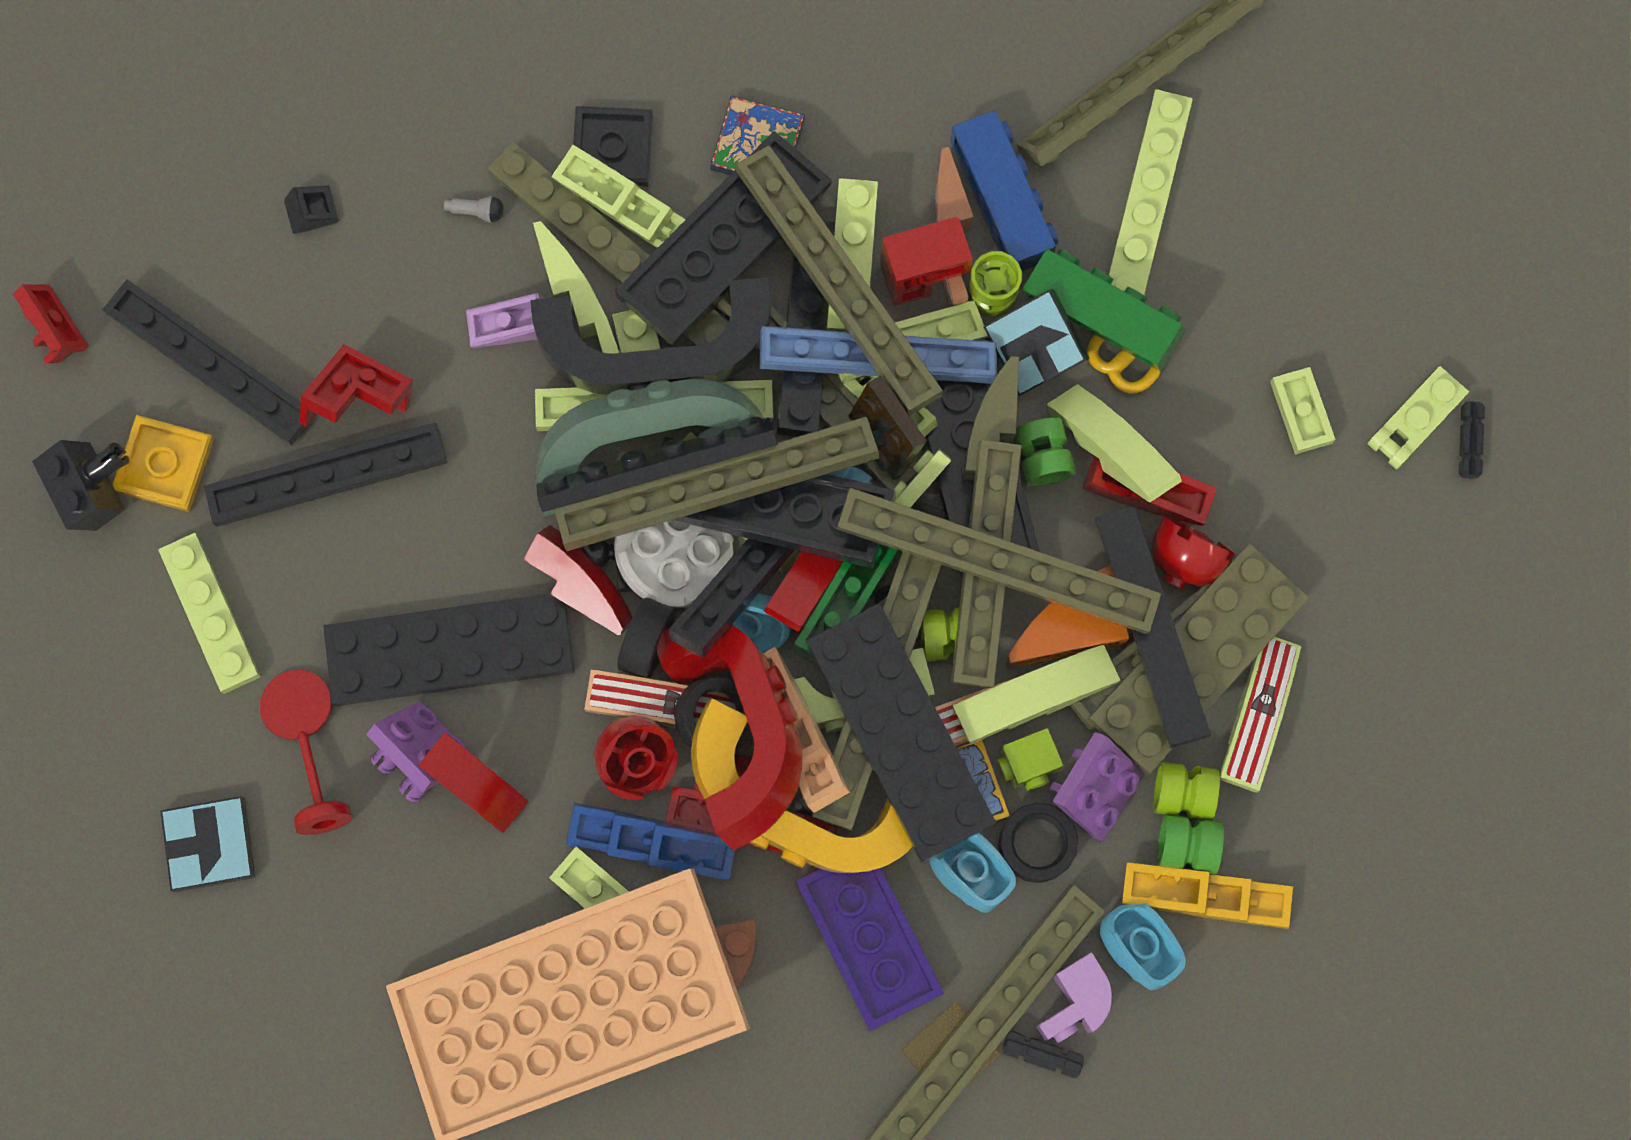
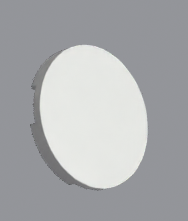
M670 520L615 537L614 551L616 563L623 579L636 594L643 599L649 598L677 609L689 607L733 556L732 542L734 540L732 534Z

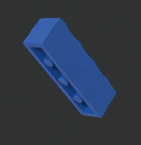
M996 110L954 125L950 141L998 251L1011 255L1019 263L1022 271L1035 267L1046 248L1055 252L1056 245H1058V237L1051 223L1046 224L1041 214L1043 203L1037 189L1031 190L1026 180L1028 169L1021 155L1016 156L1010 144L1013 143V136L1006 121L1001 122Z

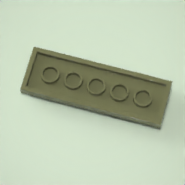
M1250 543L1174 624L1204 714L1309 599L1303 591ZM1140 661L1087 720L1104 736H1107L1137 767L1148 775L1173 748L1169 746L1142 662Z

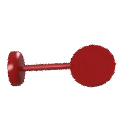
M299 669L286 671L274 677L265 687L260 699V715L265 726L277 737L299 740L314 804L305 807L295 815L294 825L296 833L314 835L341 828L352 820V814L349 805L342 801L324 802L309 736L317 733L327 722L332 710L331 693L325 681L313 672Z

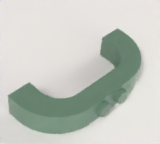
M712 380L656 381L649 384L647 388L638 390H615L605 397L589 400L572 408L553 424L545 435L537 455V484L541 483L545 477L555 473L569 475L578 472L583 459L591 451L608 443L693 425L725 430L738 426V423L746 418L757 416L763 419L764 417L757 406L746 395L729 385ZM554 509L543 512V517L555 514Z

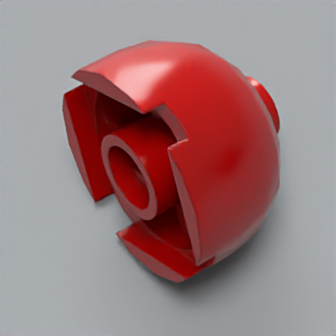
M1167 516L1162 518L1152 541L1154 560L1166 572L1163 579L1180 589H1184L1187 583L1195 586L1212 584L1230 565L1236 553L1219 541L1217 545L1213 544L1214 541L1208 538V535L1170 517L1169 519Z
M637 715L616 719L606 726L597 739L593 753L597 774L609 791L622 799L631 800L646 798L644 794L651 792L655 788L657 791H660L666 787L675 774L679 759L674 741L667 730L652 719Z

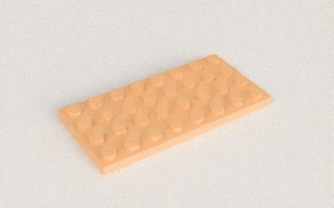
M694 868L681 871L386 986L436 1140H457L750 1030Z

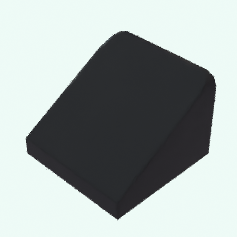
M329 185L293 187L284 200L293 234L307 232L335 224L339 221Z

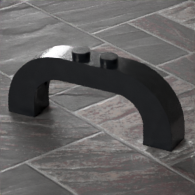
M769 277L729 281L731 317L724 331L714 340L696 346L610 354L596 351L580 339L575 330L573 306L570 296L530 300L533 326L539 346L548 363L562 378L583 390L608 395L612 391L619 389L633 391L647 388L649 384L656 381L675 382L687 379H705L722 382L744 369L759 352L760 330L762 326L769 327L771 309Z

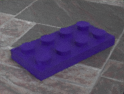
M881 868L857 873H836L819 869L796 881L799 891L869 1032L944 994Z

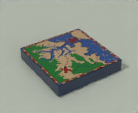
M731 96L710 164L711 170L730 175L736 169V163L747 158L773 131L797 149L805 121V114Z

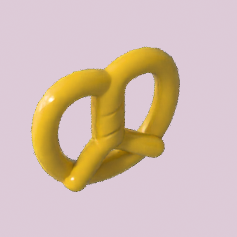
M1094 335L1087 346V354L1090 358L1089 363L1096 370L1108 374L1113 385L1122 392L1128 394L1142 392L1149 388L1161 373L1157 369L1150 367L1149 371L1141 379L1129 382L1122 377L1121 372L1135 357L1121 350L1111 361L1106 362L1098 354V350L1105 340Z

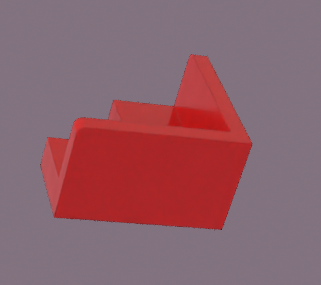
M958 217L882 238L880 266L893 306L931 296L933 283L967 274L971 271L973 258Z
M343 344L302 393L299 423L307 427L317 414L336 423L356 397L390 415L396 409L405 413L410 407L413 379Z

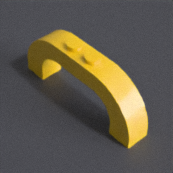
M714 699L706 703L699 717L691 747L693 773L704 799L729 787L739 779L735 768L734 755L737 742L748 721L746 715ZM888 799L874 825L868 831L855 838L834 835L785 811L769 830L750 842L765 850L769 844L782 850L781 858L800 868H803L805 863H808L819 869L836 873H857L884 867L902 857L913 847Z

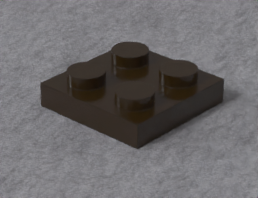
M881 375L867 383L848 416L851 421L867 417L879 452V458L875 459L880 468L887 470L892 479H895L907 471L927 440Z

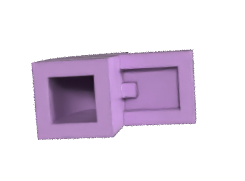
M1091 952L1053 976L1070 1005L1035 1026L1044 1041L1052 1037L1055 1038L1057 1043L1063 1041L1078 1031L1075 1023L1079 1020L1087 1033L1094 1032L1105 1021L1112 1002L1111 987L1106 974Z

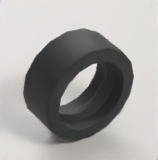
M644 598L640 602L631 619L621 646L617 663L619 670L637 677L649 679L652 676L660 660L656 650L663 631L671 628L675 616L673 607L649 598Z
M718 676L697 680L686 687L678 698L674 713L676 730L683 742L689 747H692V739L696 727L693 716L694 707L699 698L706 693L716 691L726 694L736 706V711L745 715L733 679ZM748 721L735 750L746 744L752 735Z
M1033 803L1020 807L1008 817L1000 831L998 848L1001 856L1008 863L1015 876L1027 882L1043 883L1056 879L1070 867L1077 855L1078 836L1074 823L1064 811L1051 804ZM1033 819L1046 820L1053 824L1060 832L1062 839L1061 853L1050 865L1044 867L1030 866L1023 862L1016 854L1014 847L1015 834L1018 828L1026 821Z

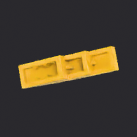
M1127 862L1122 904H1147L1152 909L1289 929L1293 886L1252 882V879L1211 875L1210 872Z

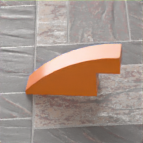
M1110 566L1097 571L1113 577ZM1051 602L1030 623L1015 643L1006 659V668L1008 670L1067 658L1104 644L1106 649L1121 647L1129 639L1127 628Z

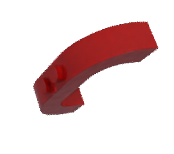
M731 625L704 658L671 641L669 629L663 631L656 648L661 666L677 684L682 685L709 672H731L753 735L754 753L745 773L729 787L705 798L715 833L734 851L769 830L784 814L797 791L803 763L802 748L793 723L798 720V715L791 701L788 698H784L782 690L787 685L778 667L772 666L767 657L739 628Z

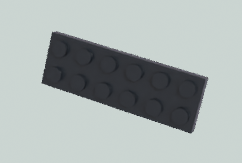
M775 131L749 155L751 156L770 145L811 205L831 187L832 179ZM735 169L615 290V297L674 347L729 291V281L740 280L782 236Z
M936 380L943 390L942 397L925 406V408L936 417L938 426L927 434L926 438L929 450L933 455L940 448L951 458V462L937 477L947 519L969 528L974 481L963 480L965 460L976 416L991 384ZM1018 472L1010 542L1040 552Z
M665 436L663 443L669 440H673L674 438ZM825 474L680 517L673 521L873 568L881 544L836 529L850 488L891 502H895L896 493L892 489Z
M551 593L323 625L331 703L333 706L574 673L566 603L554 597Z
M880 603L806 640L814 660L921 863L996 824L992 813Z

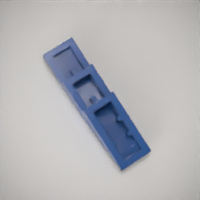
M575 802L566 845L607 852L608 856L647 862L648 866L675 871L694 868L697 875L725 880L730 878L735 850L733 851L713 832Z

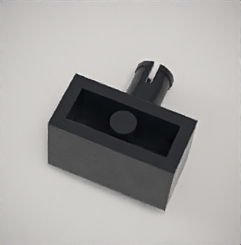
M60 440L32 461L67 530L97 531L125 510L108 478L129 463L128 456L119 459L120 456L126 453L119 444L113 442L97 455L90 442Z

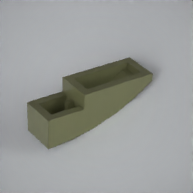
M1011 356L995 377L983 399L974 422L966 454L963 480L974 481L980 440L1013 444L1016 435L1019 357Z

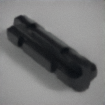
M1465 402L1461 407V420L1464 423L1460 425L1459 456L1463 457V459L1459 461V475L1462 478L1476 479L1483 473V460L1480 457L1483 455L1484 424L1481 422L1485 417V406L1481 402Z
M1009 1031L1002 1047V1052L1005 1055L1018 1059L1019 1055L1023 1056V1061L1056 1072L1057 1068L1061 1069V1074L1071 1078H1078L1084 1064V1056L1070 1050H1068L1067 1054L1063 1053V1048L1032 1037L1030 1041L1025 1040V1035L1015 1031Z

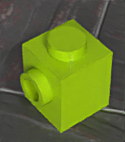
M1048 728L1003 745L999 751L1001 758L996 759L1004 781L1011 780L1014 789L1025 785L1027 791L1049 783L1050 781L1047 776L1059 772L1063 767Z

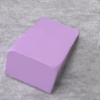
M534 293L466 310L470 347L474 349L537 340L533 326L530 300L545 299V297L539 293Z

